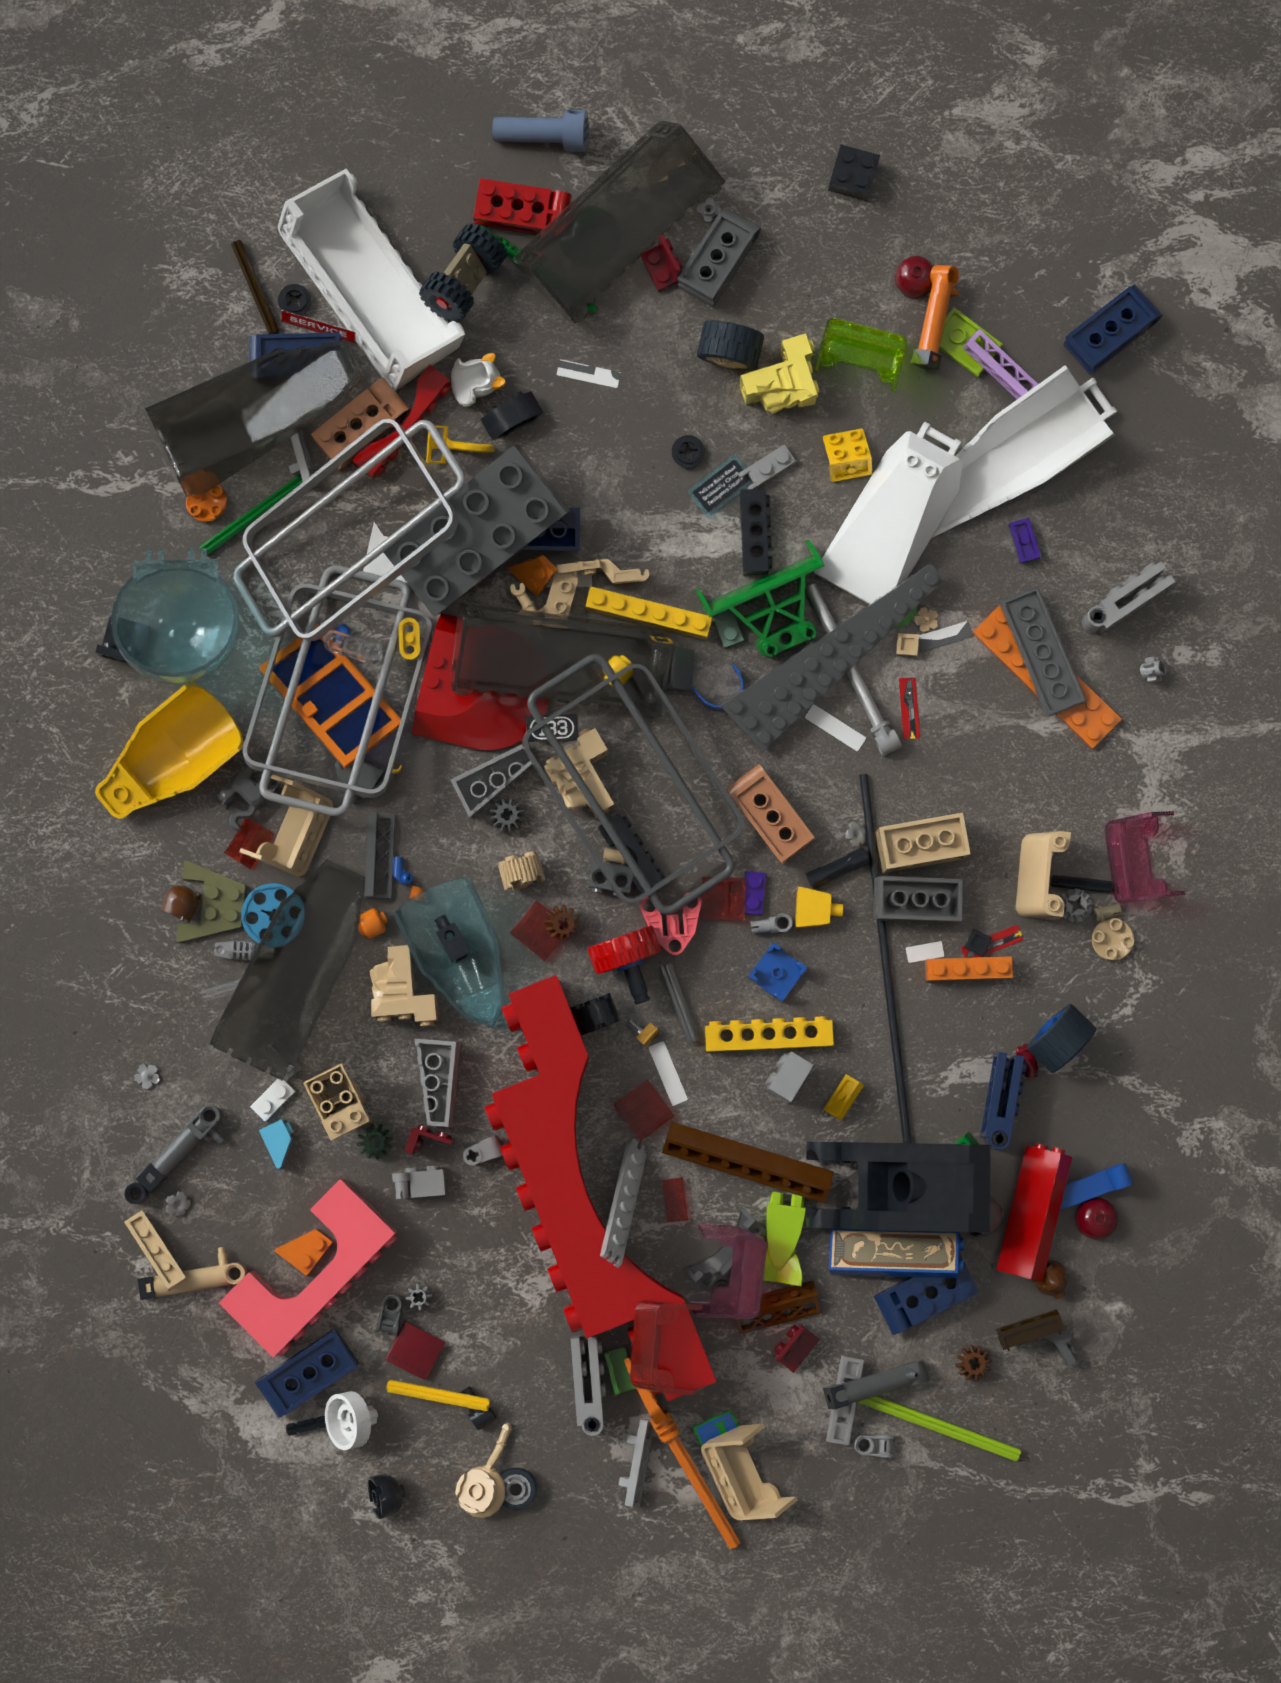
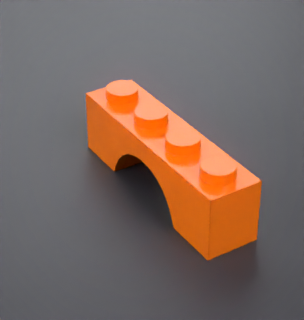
M1012 956L925 960L926 982L967 979L1013 978Z

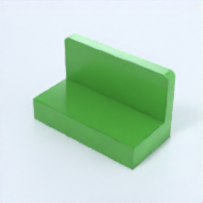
M621 1347L604 1352L615 1395L636 1389L624 1362L628 1358L626 1348Z

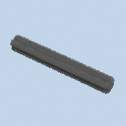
M671 963L660 966V970L687 1043L697 1042L699 1037Z

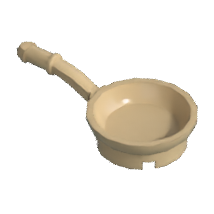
M505 1423L502 1426V1431L496 1442L497 1445L487 1465L472 1468L469 1472L464 1473L457 1482L455 1493L456 1498L459 1499V1505L473 1517H490L500 1509L504 1502V1481L494 1466L507 1445L506 1442L512 1430L510 1423Z

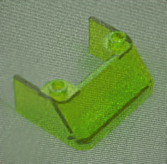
M830 318L827 320L814 371L818 372L820 364L830 368L837 365L838 361L876 370L883 382L892 383L891 391L895 392L908 340L900 334L837 318Z

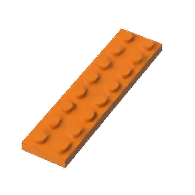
M999 605L972 634L1037 696ZM1076 675L1086 702L1056 715L1084 743L1093 749L1122 718Z

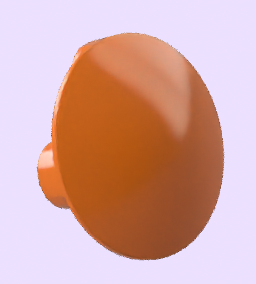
M214 483L193 485L186 498V508L189 514L194 519L202 522L216 520L224 513L227 507V496L220 485Z

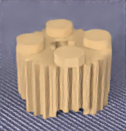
M536 851L527 852L520 858L517 855H512L499 862L498 868L504 890H509L510 888L514 891L520 890L533 884V881H537V884L545 881L540 858Z

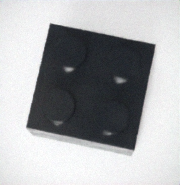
M840 144L828 191L868 201L880 155Z

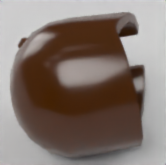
M174 886L167 891L161 910L171 913L182 921L185 918L190 923L201 893H194L193 890L186 886Z

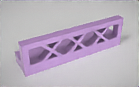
M980 329L962 347L1016 399L1029 392L1019 381H1027L1032 386L1031 389L1038 385L1035 380ZM978 336L985 341V349L974 341ZM989 352H996L1000 356V364L989 355ZM1011 366L1015 370V378L1004 367Z

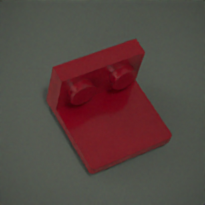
M663 234L659 236L658 246L640 254V258L658 292L679 283L677 278L682 272L681 268H683L678 256L674 257L672 253L673 246L668 238L665 239Z
M418 1125L417 1128L412 1127L404 1152L412 1155L416 1151L420 1152L423 1144V1139H420L421 1135L450 1145H454L455 1141L451 1140L452 1135L438 1132L436 1135L430 1133L431 1128Z
M800 1323L797 1326L793 1324L786 1333L788 1336L784 1343L780 1341L773 1350L775 1353L774 1359L782 1363L793 1373L820 1340Z

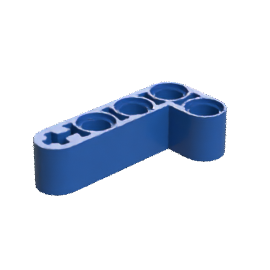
M1121 1163L1067 1183L1060 1210L1134 1184L1127 1164Z

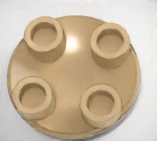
M1118 918L1106 919L1095 927L1092 933V945L1096 953L1102 958L1119 960L1127 956L1132 950L1134 935L1129 925Z

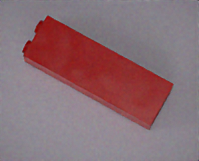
M1036 1143L1035 1147L1026 1145L996 1270L1043 1282L1073 1157L1066 1155V1150L1053 1147L1052 1151L1047 1150L1048 1146Z

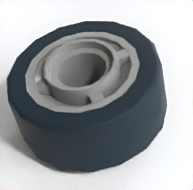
M518 1467L510 1468L503 1472L501 1477L505 1485V1497L502 1505L512 1510L524 1509L530 1505L535 1498L537 1489L536 1481L532 1474L524 1468ZM518 1483L522 1487V1492L514 1494L511 1492L510 1486Z

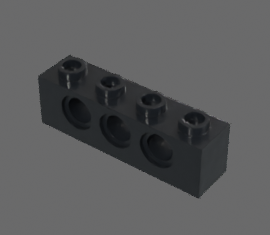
M765 489L740 490L743 576L768 575L769 569H772V556H768V548L772 547L771 536H767V528H771L770 515H766V507H770V496L766 495ZM757 507L761 510V514L753 516L750 513V509ZM753 528H759L762 534L755 537L750 531ZM759 548L762 550L763 555L754 557L751 551Z

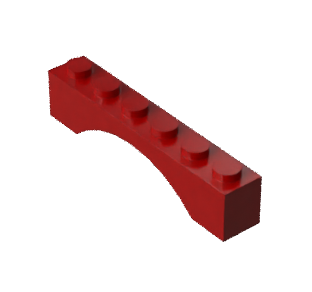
M431 365L426 368L417 380L415 403L411 413L401 425L405 431L418 421L425 420L426 414L428 412L432 413L437 407L438 403L436 402L441 396L445 397L451 389L449 387L451 385L450 380ZM396 430L377 442L365 445L352 460L354 466L358 469L398 438L400 436L398 431ZM400 447L368 471L366 475L372 480L376 476L379 478L386 470L385 465L388 461H393L397 457Z

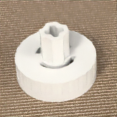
M349 1391L331 1396L325 1408V1424L328 1435L334 1445L341 1450L361 1447L367 1443L371 1432V1425L377 1423V1410L372 1405L367 1406L364 1399L356 1392Z

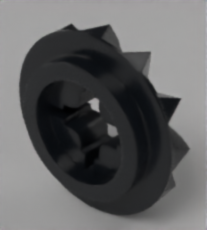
M299 284L285 286L278 296L280 309L296 315L305 314L311 304L309 291ZM289 295L294 298L300 297L298 299L300 306L296 304L290 305L292 301Z
M692 435L678 438L672 446V457L675 463L682 468H693L699 465L705 455L703 443ZM686 444H688L690 450H694V453H691L690 460L686 454L682 453L685 451Z

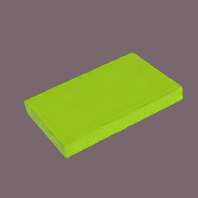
M953 307L946 316L939 349L978 378L984 368L962 347L978 329L985 333L999 348L1003 344ZM978 336L974 341L985 349V341ZM989 352V355L993 358L996 352Z

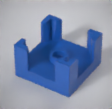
M773 942L747 978L782 1002L807 967L800 961L797 962Z

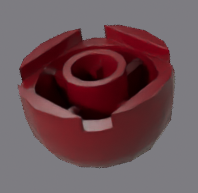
M910 256L900 263L895 273V285L905 297L917 299L931 292L932 282L930 280V273L933 268L932 263L921 256Z
M1095 1197L1079 1205L1076 1210L1075 1221L1079 1232L1086 1238L1101 1240L1109 1237L1115 1231L1118 1224V1214L1113 1204L1108 1200Z

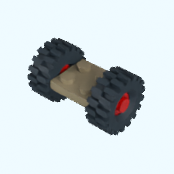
M466 224L453 242L454 252L457 254L444 273H431L419 290L420 299L425 301L424 305L431 308V312H436L437 316L440 318L444 317L446 321L451 320L458 323L463 321L474 305L472 294L485 275L496 273L508 255L507 249L504 248V243L499 242L500 238L498 236H493V232H488L485 227L482 226L480 228L477 224L474 226Z

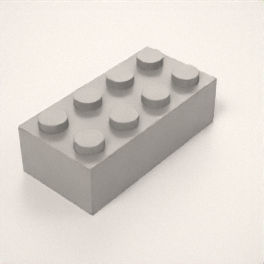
M792 1051L780 1057L776 1064V1067H778L777 1072L771 1073L765 1082V1085L768 1086L766 1091L786 1103L792 1102L813 1067V1064Z

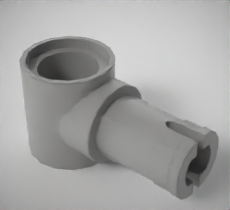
M781 913L766 920L750 921L751 927H758L751 929L752 935L764 932L784 934L791 929L792 919L788 914ZM779 918H785L788 921L786 929H780L777 926Z

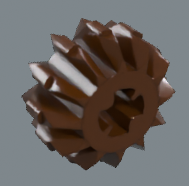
M562 905L560 910L557 906H554L553 910L555 913L553 914L548 911L547 915L551 918L544 919V923L550 924L545 928V931H552L550 933L551 938L557 935L559 941H562L563 936L569 940L571 939L569 932L577 934L573 927L580 926V923L574 922V920L579 918V915H572L574 909L569 908L567 910L566 905ZM559 919L564 920L566 923L564 927L560 926Z
M972 1344L969 1345V1352L962 1348L961 1351L964 1356H956L962 1362L956 1363L955 1366L957 1368L963 1367L959 1374L962 1376L967 1372L966 1380L968 1381L971 1379L972 1374L974 1381H979L978 1374L986 1378L983 1370L991 1371V1368L986 1366V1363H991L992 1359H984L989 1352L985 1350L981 1353L982 1347L979 1345L976 1347L975 1352ZM973 1357H977L976 1361L979 1364L972 1369L969 1360H974Z

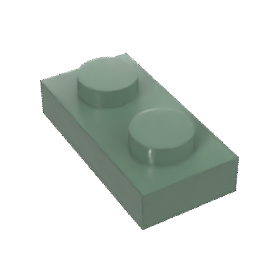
M727 609L712 616L724 649L744 642L734 613L731 610Z

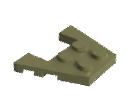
M184 860L182 879L204 881L200 924L178 923L176 942H185L207 935L242 928L241 911L245 901L246 885Z

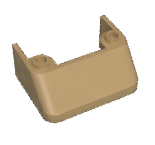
M271 775L272 779L284 784L281 795L333 807V803L329 798L292 780ZM289 806L274 844L264 842L259 846L256 853L242 848L239 852L284 872L301 877L309 868L330 815Z
M763 1423L741 1425L708 1440L701 1447L704 1459L729 1514L736 1520L777 1518L797 1501L796 1497L781 1498L775 1485L762 1483L747 1447L753 1444L754 1436L765 1428Z

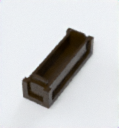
M1055 1309L997 1328L996 1332L1003 1350L1007 1349L1010 1351V1347L1056 1332L1060 1335L1061 1331L1065 1329L1058 1310Z

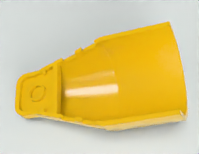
M186 683L138 723L109 774L97 785L95 794L113 817L122 819L133 810L194 789L242 749L244 744L242 733L234 718L213 694L196 683Z

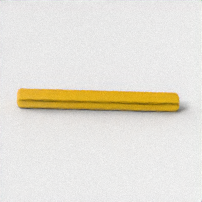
M389 1380L387 1383V1391L390 1393L482 1411H488L490 1407V1399L396 1380Z

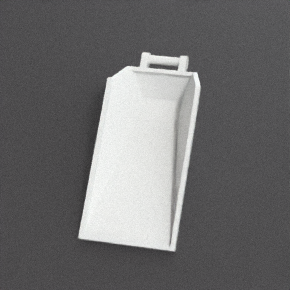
M927 422L923 423L917 435L911 431L903 434L884 454L822 558L824 567L815 570L814 574L869 605L891 591L898 584L903 583L910 575L959 492L963 463L954 455L961 441L958 439L953 440L935 430ZM925 434L949 446V451L947 452L923 439Z

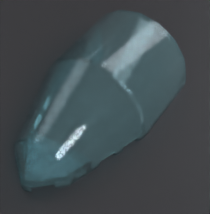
M470 877L453 879L409 899L395 911L394 917L420 972L434 984L438 991L440 990L445 995L448 1002L466 1020L475 1021L487 1025V1027H493L502 1011L501 1007L505 1004L498 935ZM444 914L450 924L455 922L471 952L470 956L453 965L436 934L439 929L434 920ZM448 933L446 938L447 940H453L454 936L452 933Z

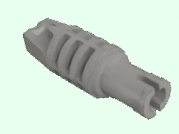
M247 941L216 942L214 955L233 960L273 959L274 953L270 952L274 951V946L255 945V943Z

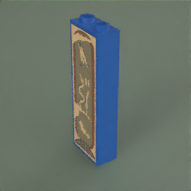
M831 1228L829 1271L831 1275L959 1278L960 1272L964 1270V1260L960 1259V1251H964V1238H961L960 1232Z

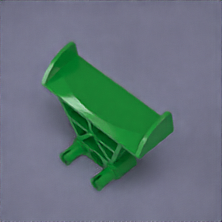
M806 540L804 542L810 555L807 558L710 601H706L698 588L694 591L706 615L711 617L727 609L731 610L759 636L755 642L756 650L763 656L773 657V655L816 637L817 632L814 625L804 619L805 575L824 567V563L813 544ZM797 579V593L774 603L769 591ZM761 594H764L768 606L745 616H742L734 608V606ZM797 601L796 615L782 609V607ZM775 610L796 620L768 633ZM765 615L759 631L750 622ZM786 632L789 633V640L782 643L780 640L781 635Z

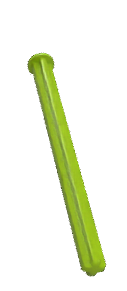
M878 1396L856 1402L857 1405H866L1014 1461H1018L1021 1455V1450Z

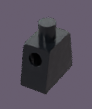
M445 914L436 918L434 921L439 929L436 934L452 965L470 956L471 952L455 922L450 924ZM452 933L454 939L447 940L446 935Z

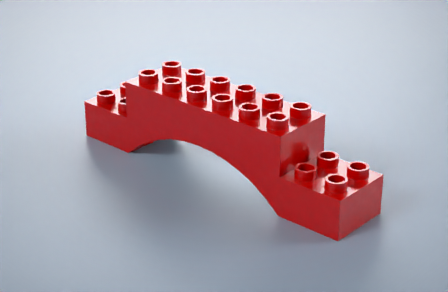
M557 975L509 993L511 1003L501 1007L510 1031L513 1033L522 1029L527 1043L517 1047L525 1070L530 1072L538 1069L540 1075L492 1093L494 1103L484 1106L493 1131L505 1128L510 1143L500 1147L508 1170L512 1171L520 1167L525 1179V1184L516 1187L524 1211L536 1208L541 1220V1224L532 1227L539 1250L543 1252L551 1248L557 1264L547 1268L555 1291L558 1293L567 1289L573 1304L565 1306L563 1311L572 1334L583 1330L587 1339L636 1319L637 1325L629 1327L628 1334L637 1355L646 1351L650 1355L653 1365L643 1369L653 1396L664 1392L667 1401L715 1383L714 1373L683 1295L655 1280L625 1253L619 1268L614 1266V1262H608L607 1257L604 1259L600 1256L606 1227L599 1218L589 1197L581 1173L576 1138L577 1102L589 1056Z

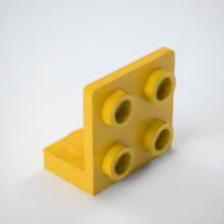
M863 429L823 436L832 482L872 475V458Z

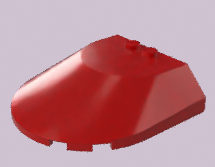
M441 613L434 630L415 708L412 735L479 751H496L518 744L527 732L526 716H532L527 706L529 695L550 681L542 656L527 639L509 629ZM550 691L536 700V706L542 715H545L547 711Z

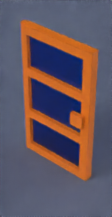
M327 633L320 639L311 641L292 703V709L344 769L355 762L375 688ZM300 637L278 652L269 681L284 699L303 641ZM269 660L259 666V671L264 676ZM383 697L366 753L396 731L400 725L401 718Z

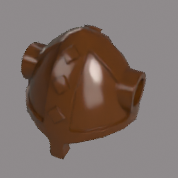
M1050 1260L1047 1262L1043 1282L1034 1280L1033 1283L1041 1293L1050 1296L1054 1295L1055 1299H1059L1065 1296L1064 1289L1067 1286L1069 1274L1060 1262Z

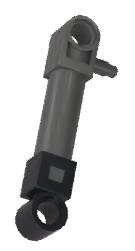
M213 1105L201 1108L185 1125L186 1128L152 1163H149L135 1178L138 1183H132L126 1187L124 1192L125 1199L131 1204L145 1202L149 1192H154L168 1178L167 1176L208 1135L219 1144H223L225 1139L215 1129L223 1117L220 1108ZM209 1110H213L216 1114V1118L212 1122L206 1119V1113ZM135 1187L141 1190L142 1194L139 1199L132 1197V1190Z

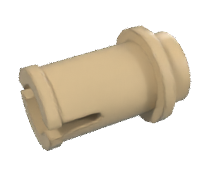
M605 847L603 861L621 863L622 866L627 864L619 850Z

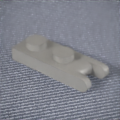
M784 444L741 471L738 475L742 478L748 474L753 484L747 489H755L795 464L796 460Z

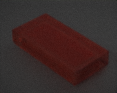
M683 1177L662 1180L667 1223L688 1220Z

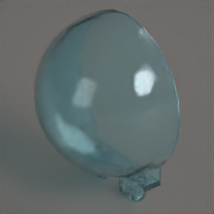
M193 548L188 549V560H165V549H159V560H152L153 553L151 549H146V560L133 561V576L120 589L113 604L111 624L113 638L118 650L135 671L156 682L181 685L204 679L218 670L230 656L238 638L240 624L237 602L229 586L219 576L218 559L207 560V548H202L201 560H194L195 551Z

